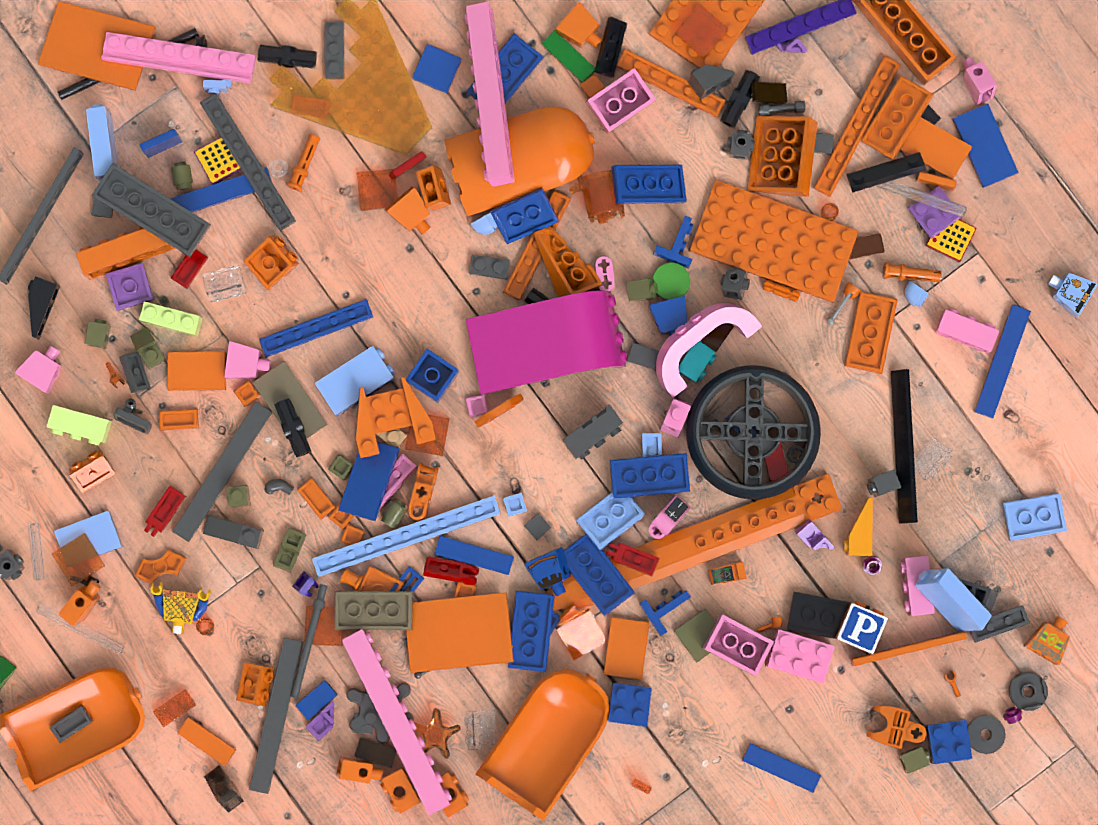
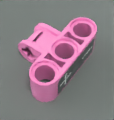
M676 495L653 520L649 527L650 535L656 539H661L667 535L691 507Z

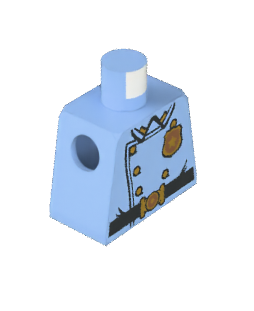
M1072 273L1066 274L1063 280L1053 274L1048 282V285L1057 289L1052 298L1074 317L1081 314L1098 285Z

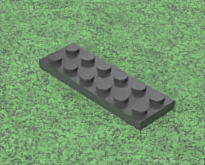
M113 163L91 195L191 257L211 226L207 221Z

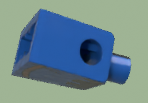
M562 547L524 564L541 590L551 586L555 596L566 592L562 581L570 577V572Z

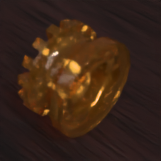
M827 203L821 209L822 218L830 221L834 220L839 213L838 207L833 203ZM828 207H830L831 210H835V212L832 214V217H829V214H825V211H827Z
M201 618L196 624V629L201 635H208L213 632L215 625L211 619ZM208 621L210 623L208 625V627L210 628L209 631H202L201 623H206Z

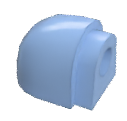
M490 212L470 223L472 228L482 235L491 234L498 227Z
M909 281L905 288L906 300L913 307L918 306L920 308L930 295L912 281Z

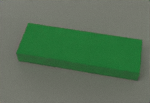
M555 30L542 43V46L581 83L586 81L595 71V67Z

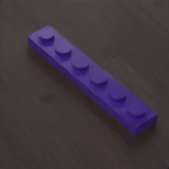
M838 0L745 36V40L751 55H754L857 13L852 0Z

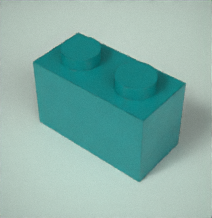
M698 341L689 349L679 365V374L694 384L697 380L701 382L707 373L704 371L707 364L712 365L717 357L714 354L715 351Z

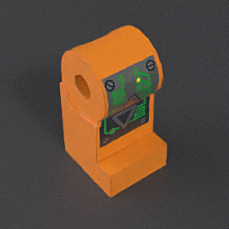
M743 562L708 570L711 585L747 579Z

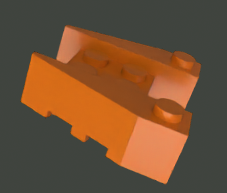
M404 377L400 378L402 388L366 397L364 387L359 388L355 433L359 458L380 454L375 437L376 434L408 426L412 427L415 444L436 440L431 419Z

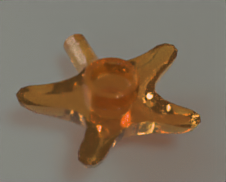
M435 708L431 723L425 726L414 722L417 728L415 731L420 732L424 736L423 742L426 747L423 750L425 753L437 747L443 757L448 759L450 753L447 741L461 727L460 725L445 727L441 721L440 710Z

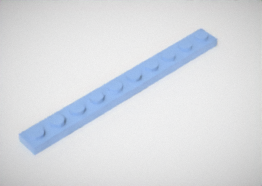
M491 496L312 558L317 575L320 577L501 513L495 496Z

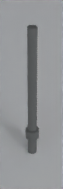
M320 584L317 598H314V609L290 696L293 698H298L321 609H324L326 601H324L327 585Z

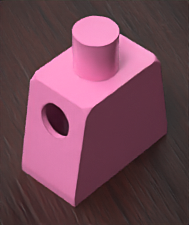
M972 57L964 60L962 64L966 70L963 79L976 106L994 98L997 83L983 62L976 64Z
M229 341L224 378H258L259 370H270L271 360L260 359L261 351Z
M51 345L45 354L36 350L15 373L43 392L50 394L62 367L54 361L60 351Z
M674 397L660 431L678 438L691 404Z

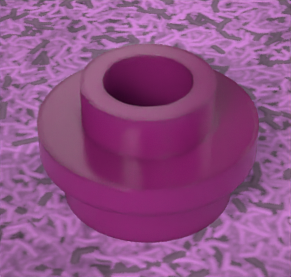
M869 556L864 560L863 569L867 574L876 575L881 571L882 562L878 557ZM871 563H875L873 567H869Z
M1016 707L1008 708L1003 718L1008 724L1016 723L1022 719V711Z

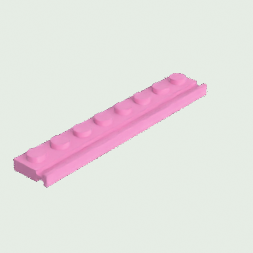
M110 32L106 33L103 56H101L103 61L250 84L256 62V56L251 54Z

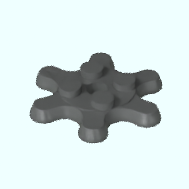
M401 683L396 687L399 692L397 698L399 702H402L410 694L411 688L407 683ZM357 688L349 689L347 699L359 706V715L355 719L352 718L350 720V728L352 730H359L364 725H372L376 731V740L380 743L388 742L390 736L378 712L375 710L368 692L360 691ZM406 712L408 720L412 719L414 721L413 715L410 712Z

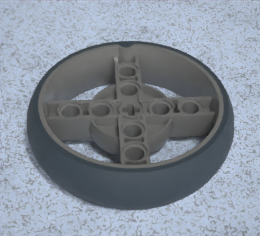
M747 365L729 369L709 381L696 396L689 411L686 426L688 449L698 471L711 485L720 491L743 499L770 498L794 487L812 467L819 450L821 437L817 409L807 391L789 375L774 368L758 365ZM745 381V405L733 411L727 422L702 421L707 406L721 390L736 382ZM764 381L782 388L796 401L803 414L805 424L780 423L777 415L771 409L764 406ZM751 389L758 390L759 397L757 399L750 397L749 391ZM751 408L758 410L759 416L757 418H752L749 415ZM712 426H717L720 429L718 436L711 435L710 428ZM731 427L739 429L737 437L730 435L729 429ZM752 427H755V431H758L755 437H752V434L748 432ZM769 428L777 430L776 438H771L768 435ZM789 428L796 430L797 436L795 438L788 437L787 430ZM702 440L726 441L732 452L743 459V484L725 477L711 464L704 451ZM780 442L805 443L799 460L788 473L775 481L762 484V459L772 455ZM750 446L758 449L757 456L749 455L748 448ZM753 465L757 468L758 473L756 476H751L748 473L749 466Z

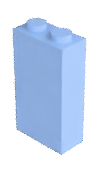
M96 104L86 109L94 176L100 182L111 164L113 163L118 166L112 115L105 106Z
M374 346L368 348L315 383L336 416L341 415L358 404L360 387H364L365 396L368 397L395 380L392 376L395 372L390 364L385 365L382 360L385 356L379 348L376 350Z
M949 568L925 570L919 575L915 586L958 632L983 630L992 615Z

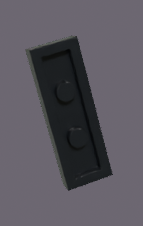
M608 17L594 72L609 78L614 77L627 27L626 22L614 17Z

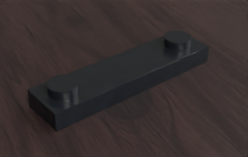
M918 152L849 173L847 178L853 193L925 171L926 168L921 153Z

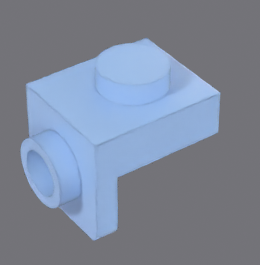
M203 80L204 90L211 95L215 93L219 95V92H228V88L232 87V81Z

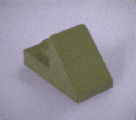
M148 327L130 336L136 351L139 352L148 369L166 361Z

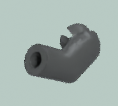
M282 479L268 481L264 488L265 492L269 495L277 490H282L290 495L294 489L293 486Z

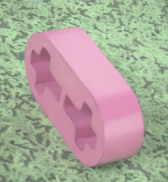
M602 256L595 263L596 274L602 283L604 281L603 276H607V281L611 282V285L608 286V289H605L604 286H600L598 289L611 292L615 284L613 264L610 258ZM603 260L606 264H609L606 267V273H603L602 267L598 266Z

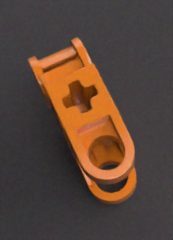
M423 463L419 464L408 509L409 516L416 521H422L427 516L439 467L432 468L424 466ZM421 472L431 474L433 476L421 474ZM422 490L425 491V495L423 496L420 495V491ZM416 507H422L423 513L419 517L413 515V510Z
M874 705L873 710L881 712V715L887 719V727L881 732L876 731L874 733L868 731L867 737L883 745L902 749L904 740L913 743L924 741L927 735L926 729L921 724L909 721L911 711L891 706ZM901 712H903V713H902V717H901V721H900V725H899V727H898V722H899L900 714H901ZM916 727L920 728L922 736H918L917 739L911 734V731L916 730ZM896 730H898L897 736H896V740H895V744H893V741H894V738H895V734H896Z

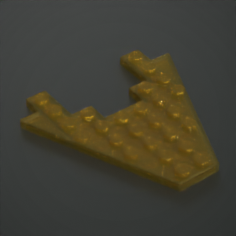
M344 0L334 11L361 36L349 51L362 64L337 90L323 77L309 90L281 65L269 78L282 91L271 103V106L407 155L432 129V125L377 1L370 0L360 9L351 0Z

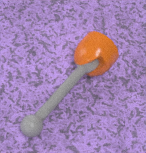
M849 282L844 288L845 298L832 317L827 319L829 325L834 324V319L847 300L857 297L861 291Z

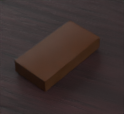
M881 233L856 238L849 260L884 253L885 249Z

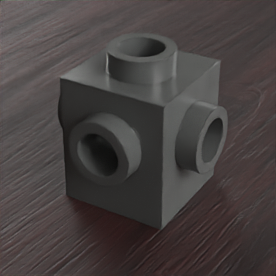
M737 130L732 133L731 137H728L727 148H730L729 158L748 160L750 151L754 150L755 140H751L752 134H748L746 130Z
M727 268L726 275L723 274L721 278L724 297L742 300L745 290L749 288L750 279L747 278L746 271L740 268Z
M7 549L0 555L1 579L15 580L23 574L21 571L25 569L22 565L24 561L19 554H14L12 550Z

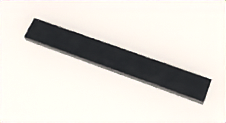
M909 369L891 371L896 475L901 485V488L897 489L899 524L918 523Z

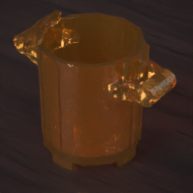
M612 170L601 171L584 177L580 175L577 178L578 184L575 183L569 188L572 194L583 191L590 223L597 219L599 224L607 223L609 219L615 218L619 214L621 218L625 217L624 205L616 204Z

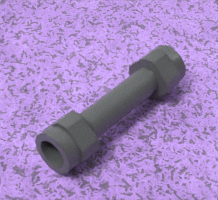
M801 100L795 101L793 104H759L760 116H769L770 113L805 112V101Z

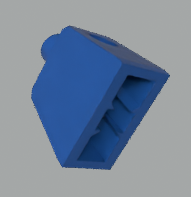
M685 296L649 305V310L661 335L669 333V336H671L679 326L687 323Z

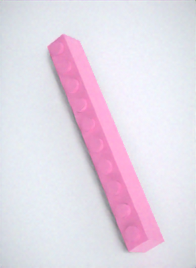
M487 1L466 6L467 14H464L466 25L469 27V31L466 34L468 41L471 43V48H469L470 58L473 59L471 72L475 76L473 89L475 94H477L475 105L480 117H477V122L482 131V134L479 135L480 143L484 147L482 160L486 163L484 177L494 187L513 183L515 178L493 9Z
M362 629L342 639L428 815H432L451 805L449 801L452 798L447 789L443 790L440 784L443 780L438 771L434 772L432 768L434 762L430 754L426 755L423 750L426 746L421 736L417 737L414 732L417 728L413 720H408L405 714L408 710L404 702H399L397 698L399 692L395 684L391 685L388 680L391 676L386 666L382 668L379 662L382 658L378 650H373L371 646L373 640L369 632L365 633Z

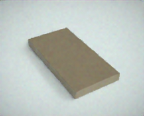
M285 361L253 382L280 424L282 422L274 404L290 398L297 417L299 416L303 424L306 438L327 426V423Z
M335 591V630H412L413 591Z

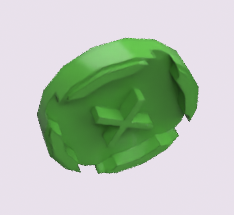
M669 262L657 268L653 275L654 282H656L658 287V293L656 294L664 300L682 297L690 287L689 273L678 263Z

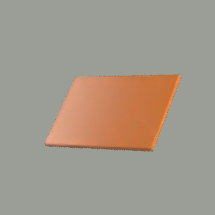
M58 1L38 65L136 91L143 67L103 61L101 56H103L106 33L110 32L152 39L156 27Z
M507 592L414 602L412 630H406L410 673L514 662Z

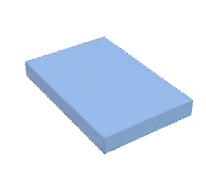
M611 492L576 519V522L596 547L602 550L642 519L645 513L632 497L613 499V492Z
M1060 493L1002 503L1009 541L1067 531Z
M110 511L54 531L67 567L122 547Z

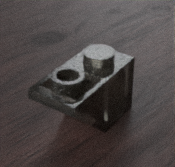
M220 765L204 776L216 801L228 813L244 802L237 787Z

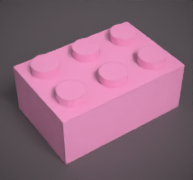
M634 68L585 103L607 134L656 99Z
M720 614L702 649L757 676L774 641Z
M776 629L773 639L774 643L771 647L766 666L824 683L834 646Z

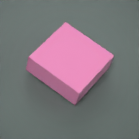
M483 394L466 398L470 418L488 412Z

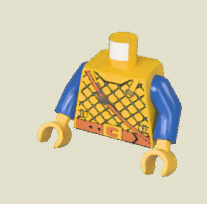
M152 582L150 591L154 596L155 605L160 616L164 617L165 621H173L172 633L183 634L184 623L193 624L194 621H198L206 612L211 589L208 590L207 594L203 593V587L200 588L198 593L163 589L162 592L163 583L160 582L159 588H156Z

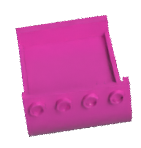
M608 291L583 292L466 319L480 393L488 395L500 390L589 370L626 367L627 354L622 348L624 339L618 329L620 320L614 309V306H616L614 295H611V292Z

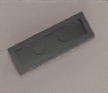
M325 22V79H344V22Z
M1021 605L991 616L983 630L970 632L974 643L1030 624L1024 606Z

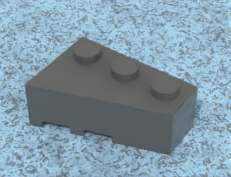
M609 404L603 411L593 416L588 422L581 425L562 441L575 459L580 457L582 460L590 454L589 450L592 447L599 448L606 442L604 440L609 435L614 437L622 431L620 427L623 425V422Z

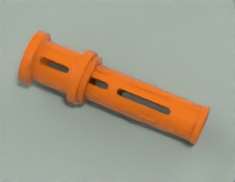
M309 134L297 166L293 167L291 179L286 183L287 187L302 192L301 187L305 177L309 175L307 170L321 139L320 137Z
M885 262L882 277L883 279H887V277L897 278L899 281L915 279L940 283L942 271L906 267L905 264L892 265Z

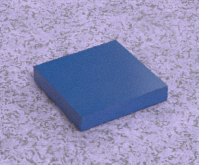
M427 44L412 80L447 94L462 58Z
M172 129L141 143L140 147L143 153L150 158L182 143V140L176 130Z

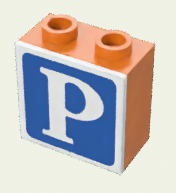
M858 601L849 603L835 639L873 654L888 618L884 617V613L873 608V611L865 609L866 605Z

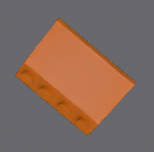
M757 116L748 191L809 197L818 122L810 117Z

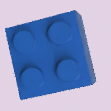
M426 349L406 378V381L430 399L439 403L459 374V370L429 349Z
M613 683L608 722L647 727L652 688Z
M966 720L925 725L931 764L973 759Z

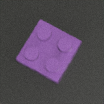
M940 186L908 208L930 239L962 217V214Z
M143 263L106 274L117 311L154 300Z

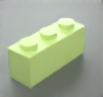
M148 302L143 303L139 318L142 323L198 337L203 320L200 316Z
M53 405L47 428L52 429L51 433L61 436L63 432L70 434L69 438L79 441L83 437L89 439L88 443L99 446L100 442L106 444L112 421Z

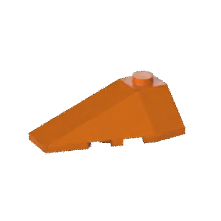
M550 226L534 232V237L558 297L590 292L602 286V282L594 268L590 264L586 265L579 258L580 255L577 252H573L566 245L567 242Z

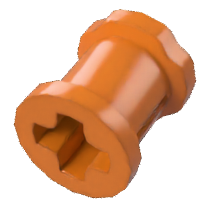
M347 567L340 579V583H346L357 591L364 575H358Z

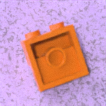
M275 235L269 236L243 261L267 290H270L299 264L296 261L298 259L297 255L291 250L288 251L284 247L285 241L280 236L276 237Z

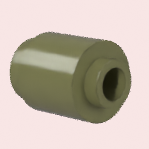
M185 162L174 163V167L171 168L174 186H176L177 190L192 188L193 180L190 165H186Z
M397 498L395 501L390 500L382 514L383 518L381 521L394 528L396 524L400 523L406 513V504Z

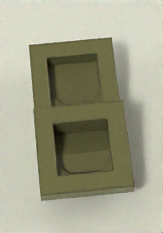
M288 528L273 566L291 573L303 546L306 534Z

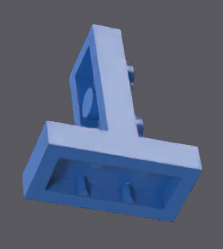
M684 217L672 250L657 245L653 255L673 263H678L689 269L692 259L678 253H683L687 242L683 240L686 234L690 235L694 225L691 224L692 218Z
M681 590L672 595V601L669 603L663 601L657 605V611L655 612L646 599L639 603L660 636L667 633V630L659 618L691 598L687 591L684 593Z

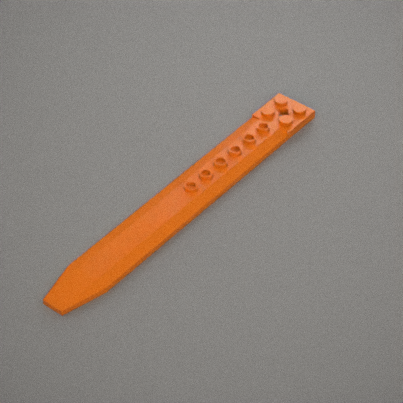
M828 473L794 486L777 496L760 499L666 535L661 539L635 547V549L660 559L653 577L611 560L612 557H609V559L630 587L636 589L800 526L808 519L813 521L842 509V506ZM814 493L822 495L821 503L813 502ZM571 574L569 578L562 581L566 592L554 597L553 610L567 609L571 604L576 608L592 606L594 603ZM552 588L545 592L546 594L555 595Z

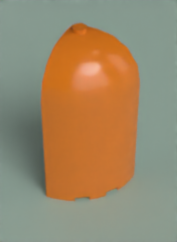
M554 106L539 108L508 118L507 124L515 182L494 187L484 177L486 163L482 160L484 147L481 145L479 135L482 134L481 128L446 139L447 156L453 166L451 172L454 182L458 183L460 189L459 197L467 216L498 207L541 187L544 191L575 180L587 170L593 161V144L596 143L593 133H589L579 115L566 108Z
M100 668L85 673L0 714V733L9 748L14 749L18 757L15 761L21 779L27 788L32 791L114 752L134 740L144 726L145 714L140 699L143 697L139 688L133 687L124 672L116 668ZM83 705L93 721L59 743L49 727Z
M569 669L554 671L542 678L532 689L475 775L544 821L601 736L607 724L609 714L608 697L603 689L595 683L597 679L588 673L585 676Z

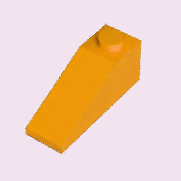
M873 498L866 499L847 535V540L843 542V550L847 552V556H872Z

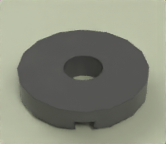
M1023 672L1016 675L1009 686V697L1012 703L1017 708L1025 711H1034L1040 708L1048 696V687L1045 680L1032 672ZM1026 686H1031L1033 689V695L1030 697H1026L1023 693Z
M988 715L978 716L967 726L970 746L979 753H994L1004 744L1005 729L1002 723L995 717ZM984 729H988L991 733L988 740L981 738V732Z

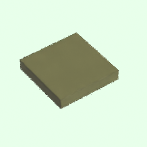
M706 609L674 630L696 663L710 653L702 648L715 625V621Z

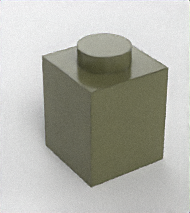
M646 278L626 282L629 301L640 302L657 298L658 287L654 279Z
M95 319L94 322L89 321L84 344L107 349L111 326L101 319Z
M249 486L227 488L229 507L251 506Z
M921 746L898 754L905 773L909 774L930 765L928 760H931L927 749L923 750Z

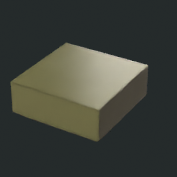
M338 454L328 470L344 481L353 469L354 464Z

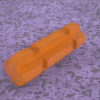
M766 280L763 285L764 291H772L773 294L786 299L788 297L790 298L789 300L797 302L800 292L796 290L791 291L790 288L777 283L773 284L769 280Z

